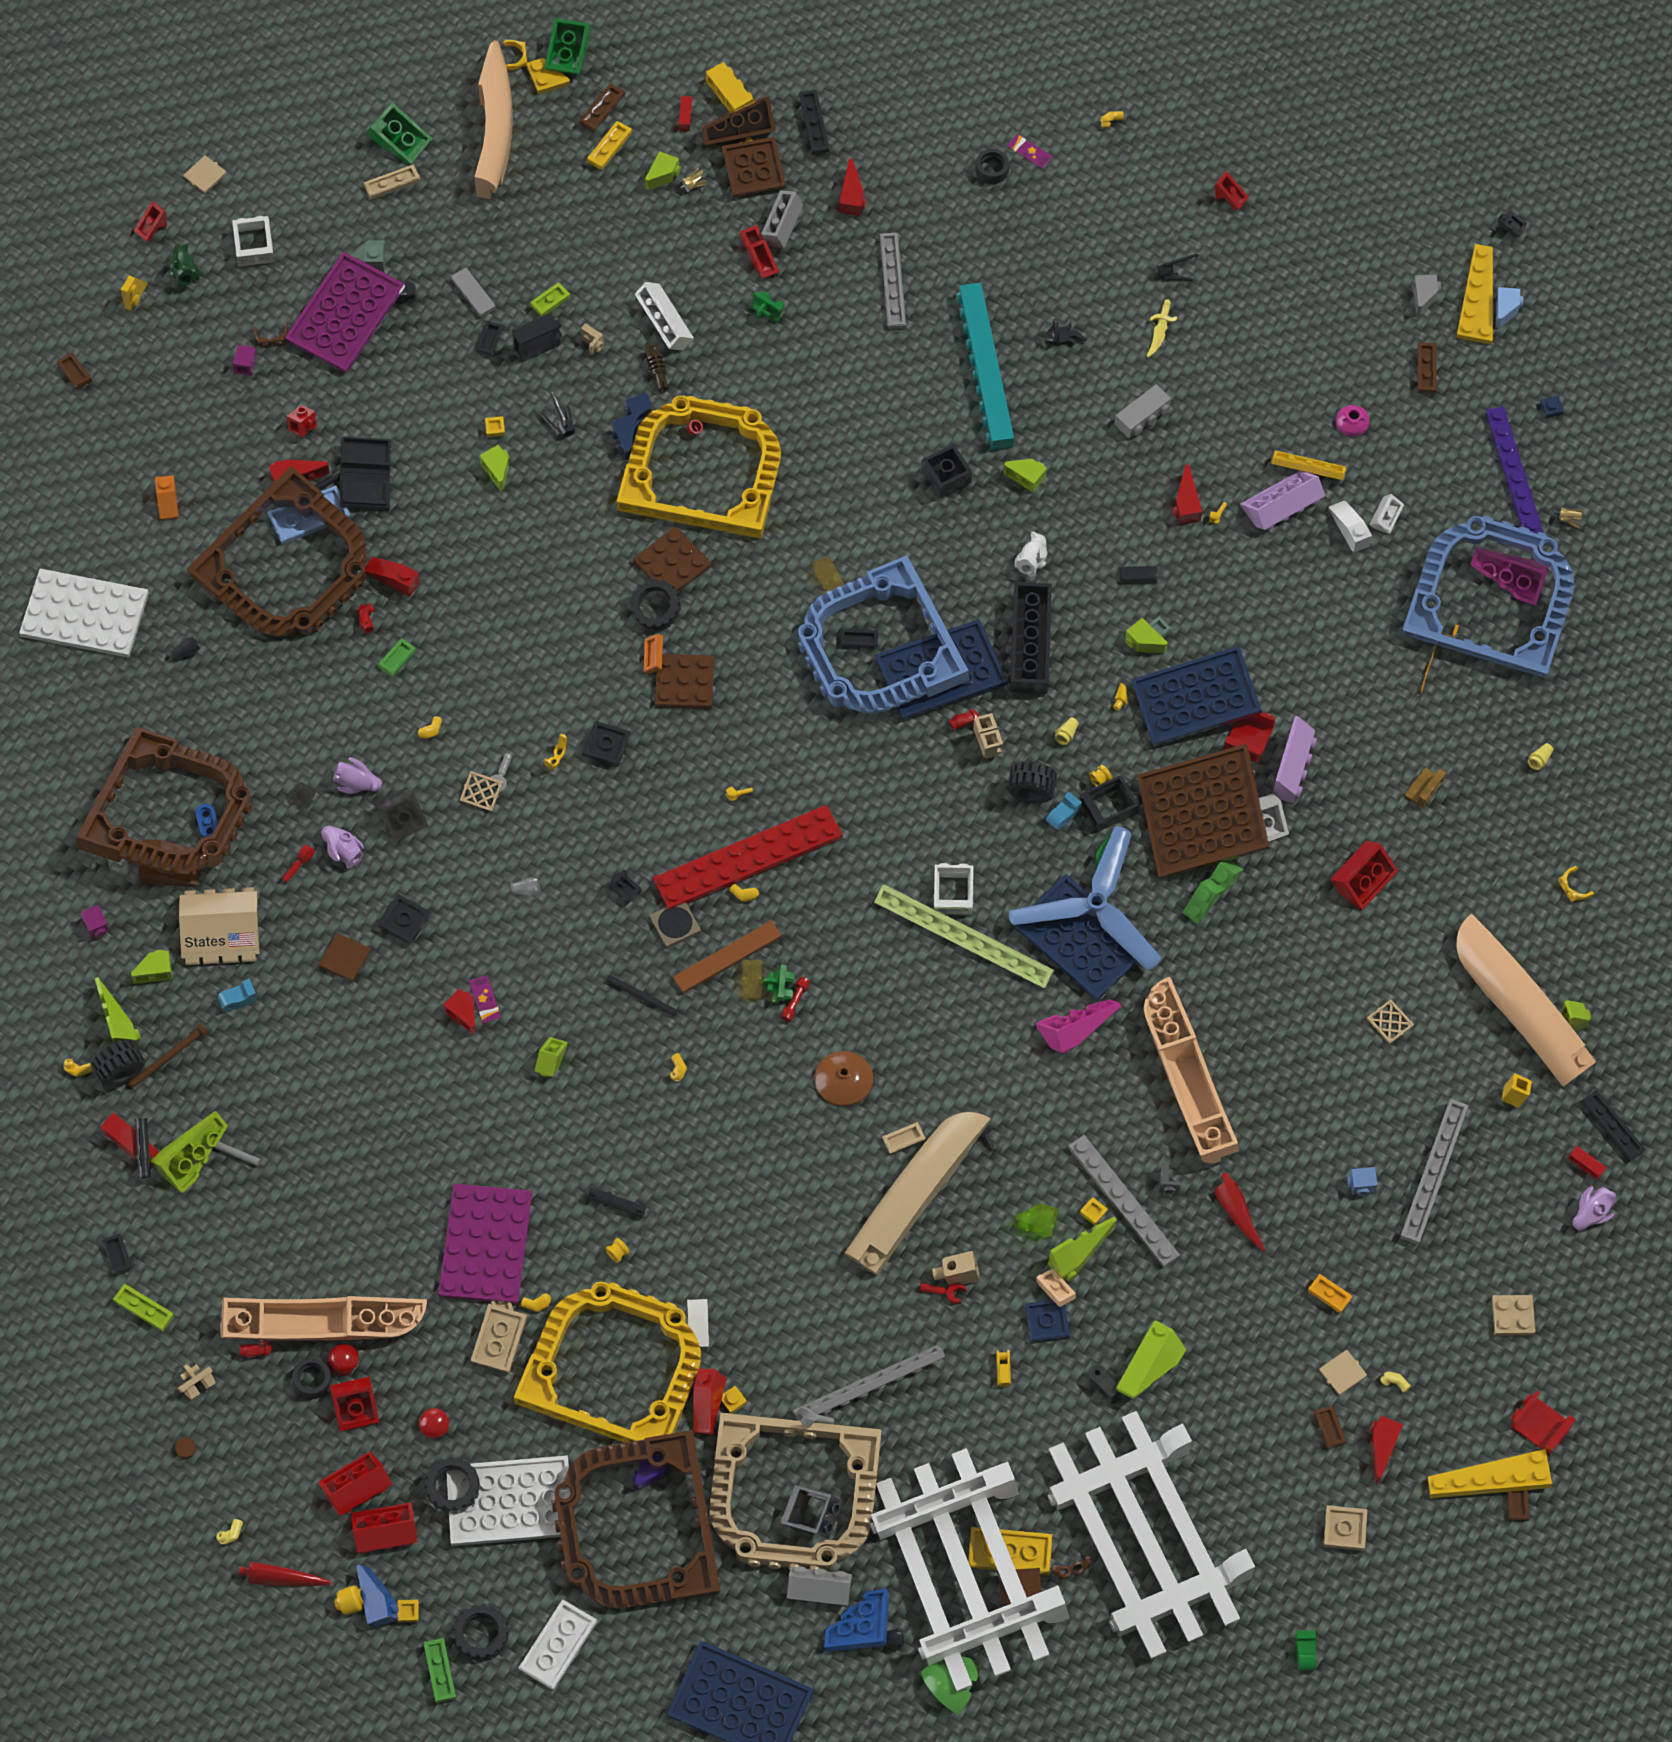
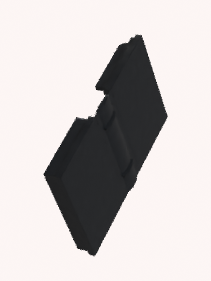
M342 436L340 451V508L390 510V439Z

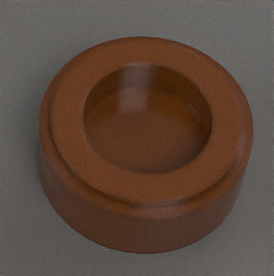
M182 1438L176 1443V1453L180 1458L189 1459L195 1455L196 1445L192 1439Z

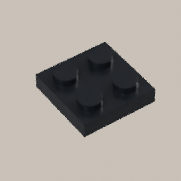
M595 721L582 756L618 767L631 736V731Z
M398 894L378 922V927L411 945L430 918L431 912Z

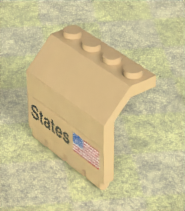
M254 887L242 888V891L235 892V888L223 889V892L215 893V889L204 890V893L196 894V890L184 891V894L180 895L181 958L186 959V966L200 965V957H203L204 965L219 964V956H222L223 964L239 963V955H242V963L256 962V954H260L257 913L259 890L254 891Z

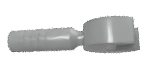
M509 753L504 755L498 771L499 775L490 777L503 782L499 795L503 794L507 789V782L503 776L506 774L512 755ZM488 780L489 783H490V785L496 783V782H493V781Z
M804 1406L800 1407L796 1412L803 1416L800 1422L806 1426H812L814 1422L834 1424L833 1417L814 1414L809 1408Z

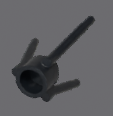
M1195 253L1175 260L1157 263L1159 277H1164V280L1192 281L1191 277L1172 276L1171 273H1174L1173 264L1199 256V254Z
M551 392L550 395L561 420L557 423L558 426L556 427L542 412H540V416L555 431L557 436L561 435L562 438H568L575 433L576 429L569 406L565 407L567 420L554 393Z

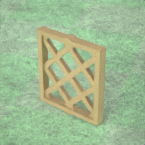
M470 771L460 801L492 812L503 782ZM476 776L482 777L484 779L478 781ZM471 777H474L476 782L469 785ZM488 780L493 781V782H496V783L490 785V783H489ZM486 781L488 787L482 789L480 783ZM477 785L480 791L473 793L471 787ZM498 785L497 792L494 794L492 787ZM469 789L471 795L465 798L466 790ZM490 789L492 795L485 797L483 792ZM481 793L483 799L477 802L475 796ZM473 797L474 802L468 801V799ZM494 798L492 805L489 806L487 800ZM485 802L487 807L480 805V803Z
M1389 1000L1367 1017L1371 1025L1389 1044L1403 1036L1406 1031L1414 1026L1392 1000ZM1386 1006H1390V1011H1383ZM1380 1013V1019H1373L1374 1015ZM1382 1014H1389V1020H1383ZM1392 1015H1399V1021H1392ZM1382 1022L1389 1023V1029L1382 1028ZM1391 1023L1398 1024V1030L1391 1029ZM1401 1024L1408 1025L1406 1029L1401 1030ZM1391 1032L1398 1033L1394 1038H1390Z

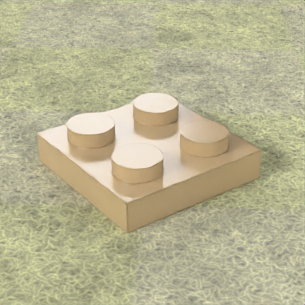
M1532 1295L1492 1296L1495 1336L1535 1335Z
M1327 1505L1323 1547L1364 1551L1367 1509Z

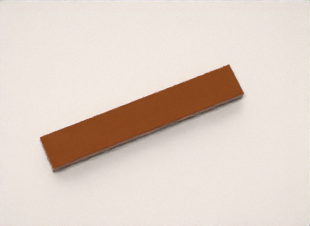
M771 920L673 976V980L684 994L781 939L782 935Z

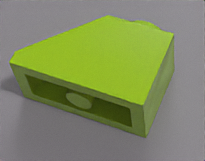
M659 151L645 178V189L651 190L673 182L675 176H678L681 170L679 158Z
M497 445L480 455V464L498 489L502 491L509 470L508 459L510 457L505 449L502 450Z
M1033 459L1007 461L1004 464L1003 474L1031 492H1034L1043 482L1047 472L1044 464Z
M1143 618L1126 630L1125 642L1137 652L1165 653L1167 651L1168 642Z
M156 950L149 953L131 972L133 983L172 980L169 951Z
M1570 1000L1564 1001L1560 1013L1574 1031L1586 1029L1591 1020V1014L1585 1008L1584 1003Z
M549 1037L539 1050L535 1072H539L545 1077H553L560 1067L568 1042Z

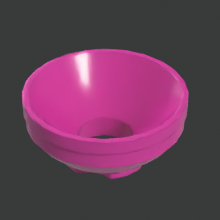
M1348 405L1338 412L1336 426L1344 435L1359 436L1365 433L1369 427V415L1360 406ZM1355 412L1359 415V418L1351 419L1349 413Z

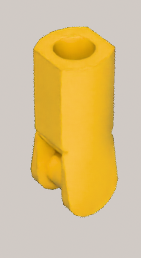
M997 1350V1384L999 1387L1011 1386L1010 1351L999 1352ZM1000 1360H1007V1364H1000Z

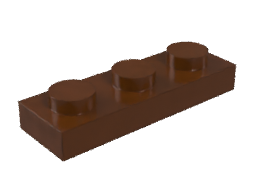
M610 83L580 119V124L595 132L625 96V91Z
M1418 342V393L1436 394V343Z

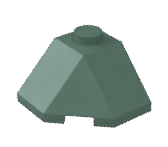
M367 240L350 254L384 273L385 240Z

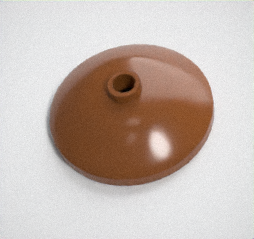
M838 1051L829 1054L821 1060L815 1071V1086L818 1093L824 1100L836 1106H852L861 1102L870 1093L873 1085V1072L869 1063L862 1056L850 1051ZM845 1071V1072H847L848 1074H847V1075H841V1072Z

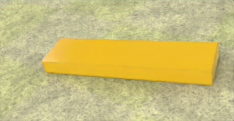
M1274 451L1271 464L1339 480L1344 479L1346 472L1345 466L1281 451Z

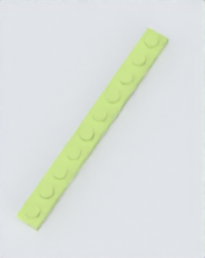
M882 885L875 903L1043 988L1047 987L1053 974V969L886 885Z

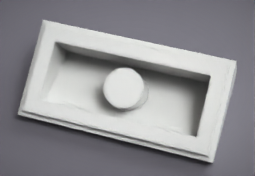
M1392 494L1384 496L1369 525L1390 534L1404 504Z

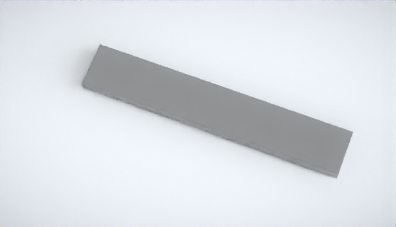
M898 233L880 234L887 326L888 330L906 329Z

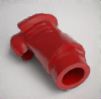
M363 603L356 611V614L359 615L360 628L366 634L374 630L369 615L374 612L371 603L367 605Z
M969 709L964 714L954 715L948 722L953 730L969 722L974 727V718L980 715L975 710Z
M260 1340V1344H240V1356L247 1357V1359L260 1355L268 1356L273 1346L270 1344L271 1340Z

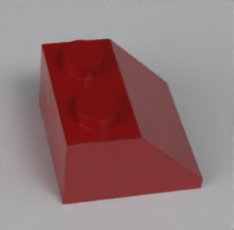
M370 1376L330 1385L340 1431L379 1422Z

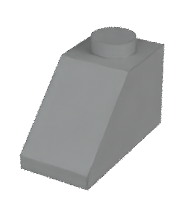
M1415 275L1413 290L1416 316H1420L1435 302L1437 294L1441 292V283L1437 282V275Z

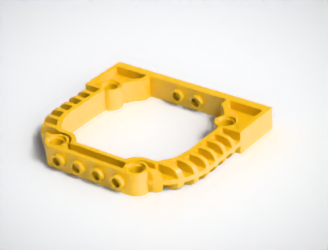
M677 396L672 400V403L662 405L661 408L650 412L640 423L618 494L617 511L762 539L781 460V448L777 436L762 421V416L757 410L746 406H733L730 403H718L709 399H697L694 396ZM696 419L701 422L737 428L743 437L758 442L762 450V456L754 486L743 492L742 502L728 510L727 516L707 513L703 510L687 509L684 506L676 507L656 503V495L651 490L652 473L648 469V464L659 432L669 424L686 425Z
M601 1281L596 1282L591 1289L580 1290L568 1295L554 1307L547 1319L535 1351L531 1354L514 1395V1402L522 1407L624 1443L675 1433L696 1379L698 1368H700V1345L693 1330L686 1324L685 1313L677 1308L675 1304L660 1302L653 1296L648 1295L646 1297L640 1295L638 1291L633 1289H623L620 1285L610 1282V1284ZM601 1291L606 1293L603 1297L596 1296ZM615 1308L660 1324L664 1335L677 1340L681 1350L679 1363L663 1401L653 1402L650 1406V1415L634 1422L630 1430L611 1424L605 1418L591 1417L585 1411L579 1410L577 1412L558 1405V1397L552 1386L558 1376L556 1365L553 1362L567 1328L576 1316L587 1309L603 1313ZM679 1318L681 1321L679 1323H672L671 1319ZM545 1370L552 1371V1374L549 1376H544L542 1373ZM657 1410H663L665 1414L662 1416L655 1415V1412Z

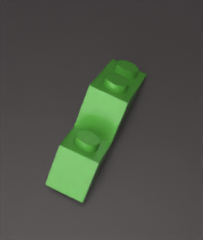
M1232 860L1220 862L1212 876L1200 883L1182 913L1195 923H1200L1221 895L1235 884L1244 869Z

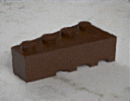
M762 96L700 126L703 144L709 145L774 132L775 125L769 96Z

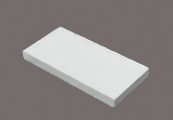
M562 1599L522 1661L519 1670L554 1690L597 1624V1619Z

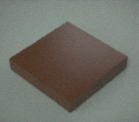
M337 933L318 965L320 968L353 983L370 955L371 948Z
M1040 1568L1015 1569L1026 1597L1042 1592ZM999 1574L1002 1608L1010 1605L1011 1602Z

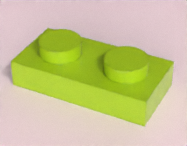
M558 282L531 301V307L542 317L570 298V293Z

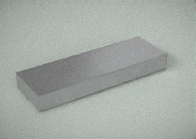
M467 268L451 276L453 283L480 318L496 309L495 304Z

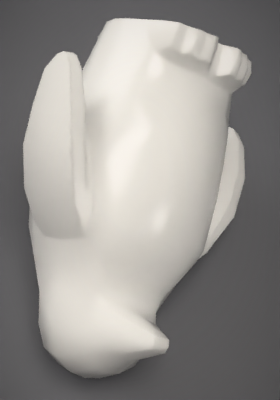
M1031 532V541L1025 544L1015 559V567L1023 574L1032 578L1035 577L1036 570L1046 564L1047 542L1045 536Z

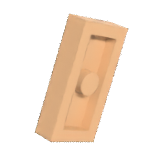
M1053 1268L1036 1277L1038 1285L1059 1307L1076 1298V1293Z

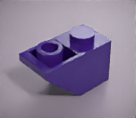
M655 1454L652 1459L654 1462L659 1463L663 1461L664 1457L661 1454ZM648 1462L640 1463L639 1471L635 1470L632 1482H635V1489L641 1490L664 1478L668 1466L656 1470Z

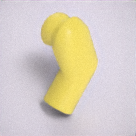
M1387 1371L1381 1377V1382L1385 1386L1395 1383L1404 1393L1411 1387L1399 1373Z
M233 1519L230 1530L218 1532L216 1538L219 1543L226 1545L237 1540L243 1522Z

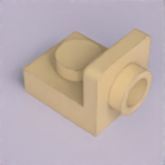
M585 323L581 328L582 339L590 344L589 353L593 356L603 348V334Z

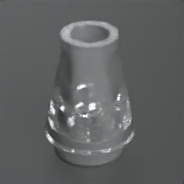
M531 876L511 883L512 893L536 895L537 892H540L538 877Z

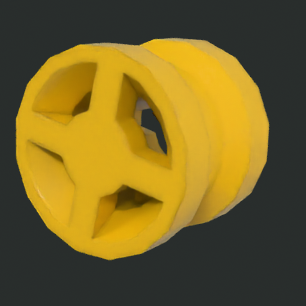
M1100 765L1096 771L1089 773V778L1096 787L1111 780L1112 775L1104 765Z
M616 1238L611 1246L605 1248L606 1253L616 1263L621 1261V1257L630 1253L628 1247L619 1238Z

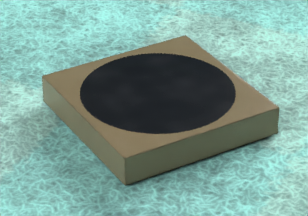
M686 903L672 909L665 907L649 915L667 949L701 933V929Z

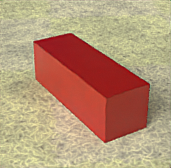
M681 96L679 130L690 131L692 97Z
M1578 1146L1573 1149L1568 1157L1570 1161L1597 1181L1607 1168Z

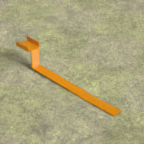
M1455 625L1452 635H1442H1446L1453 638L1454 635H1456L1459 625ZM1436 644V646H1435L1434 652H1433V654H1432L1430 663H1429L1428 668H1427V671H1426V675H1425V678H1424V681H1423V685H1422V688H1421V694H1422V691H1423V687H1424V684H1425V680H1426V677H1427L1428 670H1429V668H1430V665H1431V662H1432V659H1433L1435 650H1436V648H1437V644Z

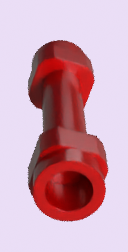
M800 977L797 981L794 995L788 1007L783 1009L781 1015L783 1020L791 1022L794 1018V1010L803 992L807 991L810 984L807 978Z

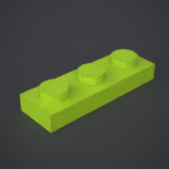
M125 1283L113 1298L114 1303L162 1332L174 1317V1313Z

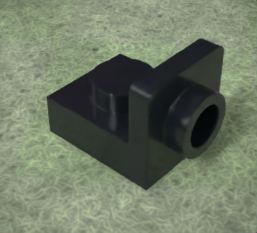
M1511 210L1499 216L1495 229L1499 231L1503 228L1517 239L1524 231L1527 222Z

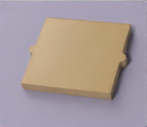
M205 155L183 176L192 183L193 187L196 186L206 193L227 172L217 162H213Z
M1345 1350L1319 1369L1326 1378L1327 1384L1331 1385L1338 1395H1341L1367 1377V1374L1359 1365V1361L1355 1360L1348 1350Z

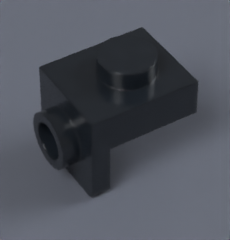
M625 870L616 873L611 879L612 891L628 904L641 892V887L627 876Z

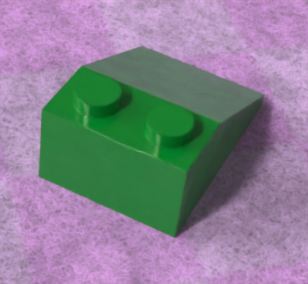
M554 19L545 63L546 70L580 75L592 32L589 23Z
M393 102L365 132L379 146L408 164H411L433 139Z

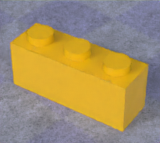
M724 62L706 71L707 84L729 112L754 101L752 94L744 89L742 81L740 79L737 80L731 67H727Z

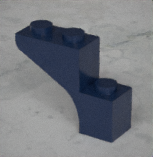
M647 393L626 399V407H624L626 417L612 421L610 433L612 439L617 440L618 444H616L618 453L623 454L625 460L630 458L637 427L653 411V406Z

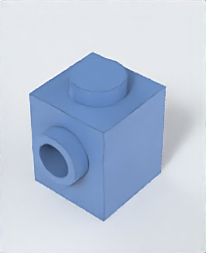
M1375 1167L1351 1169L1350 1176H1347V1186L1351 1188L1352 1195L1366 1196L1369 1193H1376L1378 1184Z

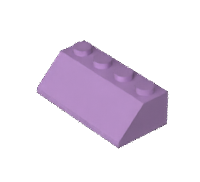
M1300 470L1242 502L1240 505L1256 527L1268 530L1273 528L1274 524L1289 519L1290 515L1302 512L1306 506L1318 503L1325 496L1318 476Z
M1298 716L1294 718L1273 790V794L1280 800L1293 804L1296 797L1300 798L1303 787L1299 785L1301 781H1305L1307 770H1304L1305 765H1310L1312 754H1309L1311 748H1315L1317 738L1314 737L1315 730Z

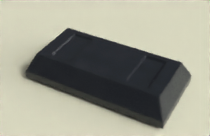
M486 321L476 352L493 356L504 325Z
M1156 566L1119 567L1120 584L1157 583Z
M841 629L840 646L878 648V630Z
M121 1233L102 1239L114 1275L133 1269Z

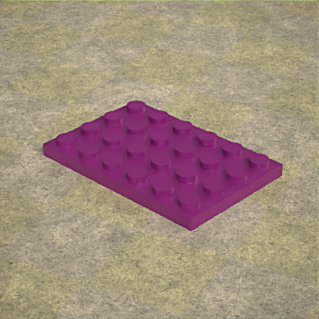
M342 252L285 336V340L347 373L405 288V284Z
M464 1184L453 1185L439 1297L485 1302L502 1301L503 1303L511 1302L518 1305L532 1191Z

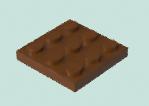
M775 137L722 146L733 198L786 188Z
M676 526L633 558V562L652 581L653 579L665 580L675 588L677 593L712 567V563Z
M662 654V669L657 671L655 707L712 709L714 655Z

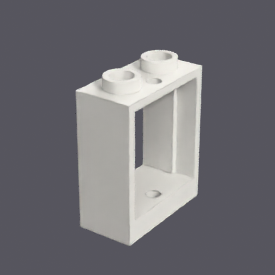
M257 216L255 218L232 220L238 267L274 262L269 217ZM258 229L266 230L267 247L241 250L239 232Z
M947 863L935 865L934 910L944 915L972 916L973 866L968 864L949 865ZM939 877L968 878L967 900H939Z

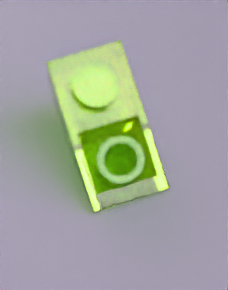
M1039 1203L1017 1214L1014 1226L1021 1231L1030 1230L1036 1232L1039 1236L1052 1237L1059 1208Z

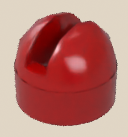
M696 419L690 421L687 425V431L691 435H697L703 430L702 423Z

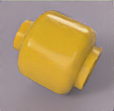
M350 1586L340 1589L337 1593V1598L334 1600L336 1609L340 1610L344 1615L362 1611L364 1603L361 1588Z

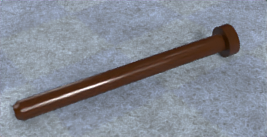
M199 1023L194 1032L131 1079L128 1085L131 1088L138 1085L201 1035L205 1037L208 1034L207 1030Z

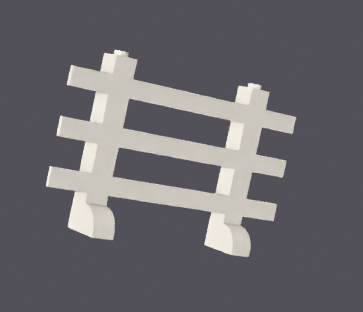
M1137 1411L1123 1416L1122 1420L1137 1449L1123 1456L1115 1458L1100 1427L1085 1433L1100 1463L1099 1466L1079 1474L1064 1442L1049 1448V1452L1064 1481L1051 1486L1047 1497L1051 1506L1055 1505L1057 1511L1073 1504L1076 1505L1125 1605L1124 1608L1111 1613L1110 1627L1113 1632H1117L1119 1637L1137 1630L1152 1659L1166 1653L1153 1622L1174 1613L1188 1642L1203 1636L1189 1606L1211 1597L1225 1626L1240 1620L1226 1590L1252 1579L1255 1565L1247 1549H1244L1229 1557L1222 1565L1214 1567L1164 1467L1165 1464L1189 1454L1192 1440L1183 1424L1178 1425L1163 1434L1159 1440L1152 1442ZM1146 1472H1149L1199 1575L1179 1584L1127 1482ZM1109 1488L1113 1489L1163 1590L1143 1600L1140 1599L1091 1499V1496Z
M967 1448L952 1454L961 1480L941 1488L937 1485L929 1463L914 1468L923 1491V1495L901 1503L891 1478L876 1483L886 1509L871 1514L873 1522L870 1523L873 1533H878L880 1540L896 1534L934 1632L933 1635L919 1640L922 1646L918 1648L922 1660L927 1659L929 1665L945 1660L957 1692L972 1686L960 1655L961 1652L983 1644L994 1674L997 1677L1011 1671L999 1641L1000 1637L1022 1629L1035 1662L1050 1656L1037 1623L1043 1620L1047 1623H1057L1070 1619L1059 1586L1026 1597L987 1498L992 1496L998 1499H1007L1019 1495L1009 1463L1005 1462L976 1473ZM972 1505L1011 1602L1010 1605L989 1613L949 1513ZM933 1519L973 1618L951 1628L911 1530L912 1527Z

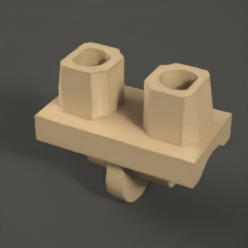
M188 1364L184 1365L183 1367L186 1372L181 1374L180 1377L182 1380L188 1377L191 1379L178 1387L180 1393L184 1392L191 1400L200 1394L194 1385L195 1383L201 1381L206 1389L215 1384L211 1374L213 1371L210 1366L195 1375L194 1373L200 1369L197 1364L192 1368Z

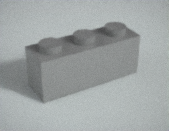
M780 190L761 233L768 247L785 248L803 207V203L796 192Z
M1156 384L1116 414L1115 425L1129 439L1134 435L1137 436L1145 426L1153 424L1158 416L1164 415L1169 411L1171 398Z
M802 1566L791 1567L787 1598L848 1606L852 1574H847L843 1571L828 1572L824 1569L811 1570Z

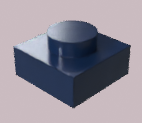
M1559 396L1541 399L1540 404L1545 418L1563 415L1564 409Z

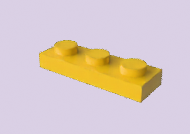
M616 121L587 157V162L603 170L632 134V129Z

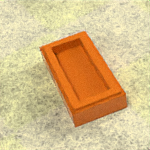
M659 633L645 639L644 673L646 674L662 669L663 636Z

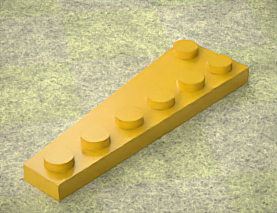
M1479 244L1474 246L1456 338L1492 345L1493 247Z
M1546 1449L1428 1476L1430 1498L1552 1488V1480Z

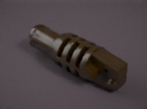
M656 344L647 345L645 353L650 375L655 379L658 392H662V388L663 392L669 390V386L665 377L667 371L662 355Z

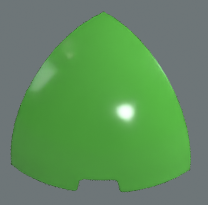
M961 1657L970 1681L973 1684L978 1678L979 1662L971 1658ZM945 1660L928 1665L921 1672L927 1687L943 1705L959 1715L972 1695L969 1692L971 1687L956 1691Z

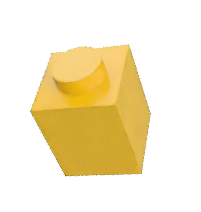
M1514 1073L1504 1085L1501 1100L1519 1108L1530 1095L1532 1081Z

